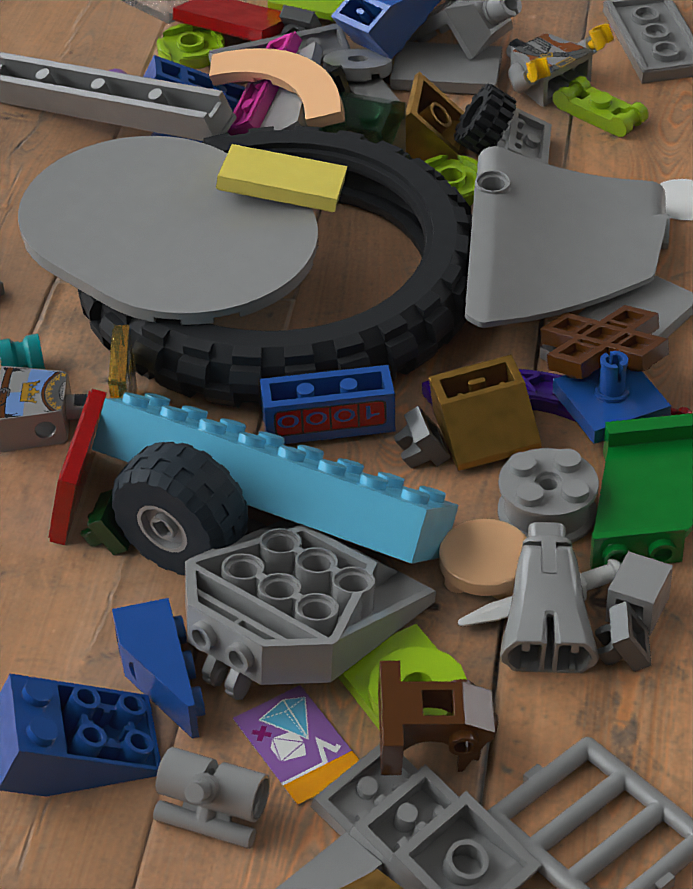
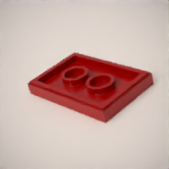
M190 0L173 8V20L250 41L274 37L280 34L285 27L279 17L281 11L238 0Z
M92 389L87 395L58 478L48 536L50 542L61 545L66 544L96 451L92 450L107 392Z

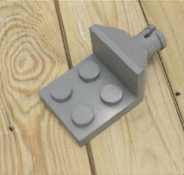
M448 0L432 10L427 16L425 23L417 28L407 42H414L416 40L418 42H427L437 35L435 30L439 29L442 34L451 29L467 58L470 60L513 29L511 18L521 12V0Z

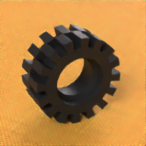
M491 83L486 84L485 87L479 89L478 95L475 94L472 97V102L465 107L466 111L460 116V123L456 125L454 140L477 155L482 150L495 146V142H499L502 132L507 130L509 126L507 124L508 121L512 120L514 116L512 112L516 110V100Z

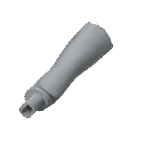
M531 523L528 527V537L523 541L516 569L510 611L500 651L502 663L508 665L513 671L583 673L595 666L599 659L584 601L578 561L572 542L566 538V528L561 523Z

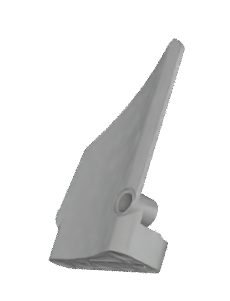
M493 146L482 150L478 157L477 176L475 179L465 318L467 321L482 328L528 322L582 309L650 283L655 277L661 249H668L670 215L666 214L664 188L653 181L603 177L559 168L502 147Z

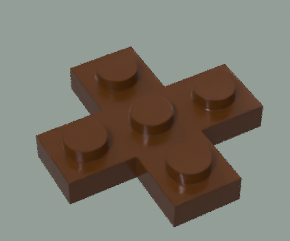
M628 305L620 307L600 321L566 312L540 328L542 344L556 347V349L547 354L548 370L565 374L571 379L589 377L592 372L601 367V355L607 353L610 359V351L625 353L629 359L627 369L636 372L650 369L652 365L669 354L668 339L652 335L653 332L660 328L659 313Z

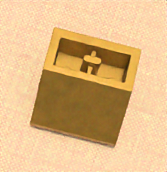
M512 354L429 376L433 413L458 471L509 458L518 452L542 448L526 384Z

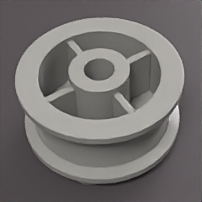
M554 448L532 449L513 454L502 467L498 480L501 497L498 502L497 513L500 521L515 526L526 537H528V527L531 523H561L566 528V538L572 543L580 540L591 531L597 514L594 500L598 494L599 480L595 469L577 451Z

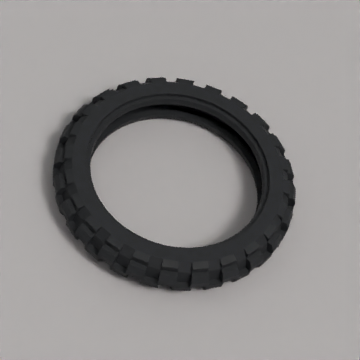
M274 126L250 128L245 134L230 136L227 132L203 138L204 142L201 143L211 145L228 153L231 144L347 166L346 177L338 202L368 210L398 227L413 242L422 257L413 275L389 298L362 313L325 325L278 331L243 330L210 323L181 325L180 320L157 318L155 322H149L120 313L78 289L83 314L90 320L92 331L109 351L113 349L116 351V357L126 366L130 331L135 372L139 375H144L149 380L155 378V381L160 386L190 398L196 393H201L207 401L213 404L239 408L242 402L259 403L260 407H262L260 379L389 365L393 382L397 377V371L407 375L431 359L444 343L448 344L467 321L465 318L473 214H471V207L455 186L451 187L441 173L420 158L412 159L410 154L404 152L402 148L385 141L375 144L370 142L369 139L364 138L362 134L339 130L337 133L320 131V127L294 126V130H274Z

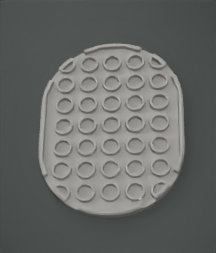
M169 136L126 137L97 143L72 152L48 166L30 183L22 196L18 210V223L25 248L41 267L120 313L149 322H155L157 318L176 319L181 321V325L214 323L215 317L238 313L240 317L246 316L285 297L305 279L312 269L313 259L318 249L319 237L317 220L312 208L216 189L217 177L227 153L198 141Z

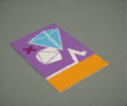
M301 685L233 718L297 805L315 797L359 761V758Z

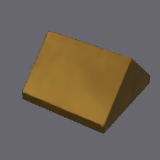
M420 71L414 75L405 116L406 153H409L412 159L420 158L423 161L438 155H448V159L457 160V155H464L465 147L454 140V133L456 132V125L460 123V116L465 112Z

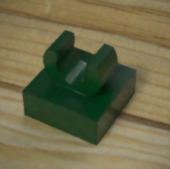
M112 489L100 493L93 511L87 517L89 519L87 523L89 528L81 530L80 534L90 546H98L103 543L113 555L128 551L130 542L124 536L125 534L121 527H118L115 520V511L112 509Z

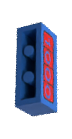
M389 365L260 379L265 432L285 438L284 444L396 432L395 392Z

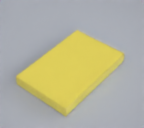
M231 144L218 174L216 189L335 212L345 181L347 166Z

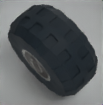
M158 442L141 450L116 477L114 488L112 489V509L115 511V520L118 527H121L126 539L140 551L141 555L156 563L160 568L185 576V561L211 549L229 547L247 534L249 519L247 502L243 498L242 489L238 482L234 481L230 472L222 464L220 465L212 458L213 456L203 450L195 449L192 445L186 443Z

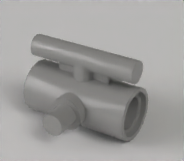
M170 747L159 764L155 782L156 791L160 795L183 801V806L159 800L153 812V819L250 849L255 841L256 829L232 822V816L250 822H256L261 817L269 796L270 777L268 774L227 762H222L218 765L216 759Z

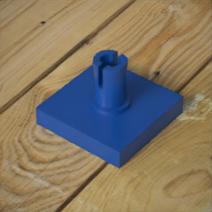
M610 351V359L607 353L601 355V367L592 372L587 378L571 379L564 375L553 379L552 392L593 444L604 441L605 422L671 415L670 403L642 371L636 372L627 369L629 359L621 351Z

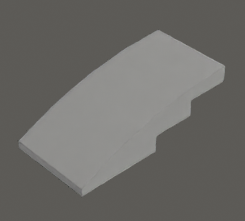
M380 744L313 798L311 808L340 836L347 832L383 863V873L404 889H519L542 866L467 791L460 796L456 795L426 764L418 770L403 755L402 775H381Z

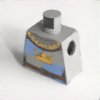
M1 366L0 452L63 444L68 440L70 420L80 418L88 394H71L69 376L64 371Z

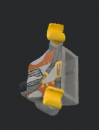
M604 23L592 28L589 31L590 36L579 43L569 42L552 34H542L527 43L520 39L512 40L507 47L506 55L511 59L508 75L514 91L526 93L536 103L544 107L553 102V93L564 86L568 87L569 83L576 77L583 76L591 82L592 55L614 40L609 24Z

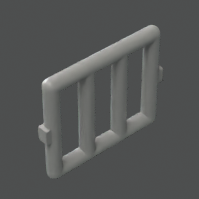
M591 737L582 738L544 768L536 764L523 774L522 785L487 810L542 864L538 872L557 889H590L586 885L588 881L662 821L685 839L625 889H671L674 887L675 875L693 861V818ZM587 760L608 776L531 837L510 820ZM624 790L646 807L569 869L547 852Z

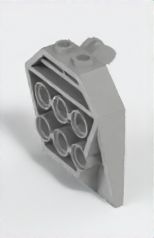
M283 519L244 535L239 541L229 547L211 549L185 561V606L188 643L208 654L202 668V678L208 684L214 687L220 686L227 676L228 666L231 667L225 681V692L235 700H243V697L249 691L252 683L251 679L260 685L332 682L431 606L436 598V591L327 533L288 519Z

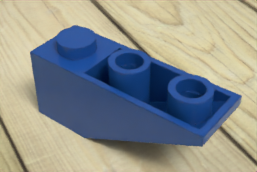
M169 598L112 609L116 638L125 677L141 692L149 695V699L191 738L199 737L197 717L206 715L200 686H190L189 680L196 679V671L191 650H181L180 645L187 643L182 615L173 617Z

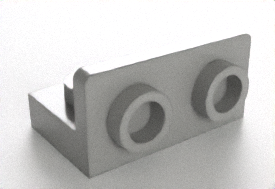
M516 108L512 112L514 114L512 120L507 123L509 125L507 130L502 132V137L499 142H495V146L548 164L552 124Z

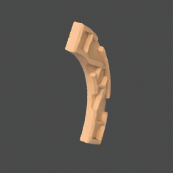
M265 48L240 49L212 54L209 77L214 86L236 82H257L264 79L271 80L273 85L298 95L304 105L307 126L321 128L345 122L342 98L332 77L324 68L305 56L293 52Z

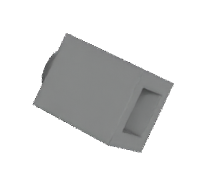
M628 551L608 588L605 621L610 623L609 607L627 601L649 629L650 636L670 597L673 565Z

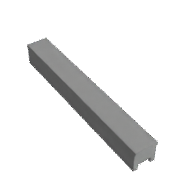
M0 52V103L203 141V138L227 133L237 118L221 90Z

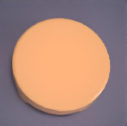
M475 519L455 526L444 537L439 548V565L445 577L446 588L454 593L466 592L479 596H493L499 600L513 596L518 559L523 541L527 538L526 535L515 526L495 519Z

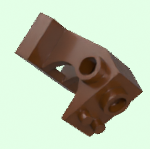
M380 661L378 711L381 775H402L403 752L413 745L424 742H439L449 745V751L458 756V772H463L472 760L478 761L481 756V749L487 742H491L494 739L498 728V716L493 710L492 690L476 686L473 682L465 679L453 681H401L400 661ZM423 708L443 709L452 715H423Z

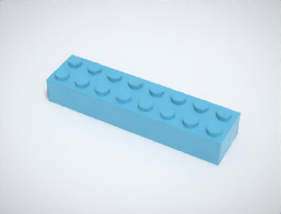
M124 392L123 398H105L92 446L94 451L129 462L146 446H151L154 443L174 442L176 444L186 443L192 445L193 448L200 451L203 450L213 456L212 458L220 465L222 464L230 472L231 477L241 487L242 495L247 505L411 564L439 558L440 544L453 527L459 505L446 501V493L426 486H420L419 490L403 486L405 479L385 472H378V476L364 473V465L343 458H338L337 462L323 459L324 451L306 445H298L297 449L283 445L285 438L263 431H259L258 435L245 432L246 425L241 422L221 418L220 422L207 419V411L183 405L182 409L169 406L171 399L161 395L145 393V396Z

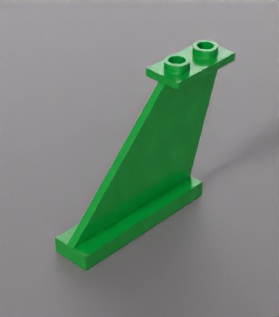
M693 413L605 422L603 446L605 467L594 532H592L591 570L607 565L608 559L618 560L622 564L628 551L664 563L682 562L685 538L693 531Z

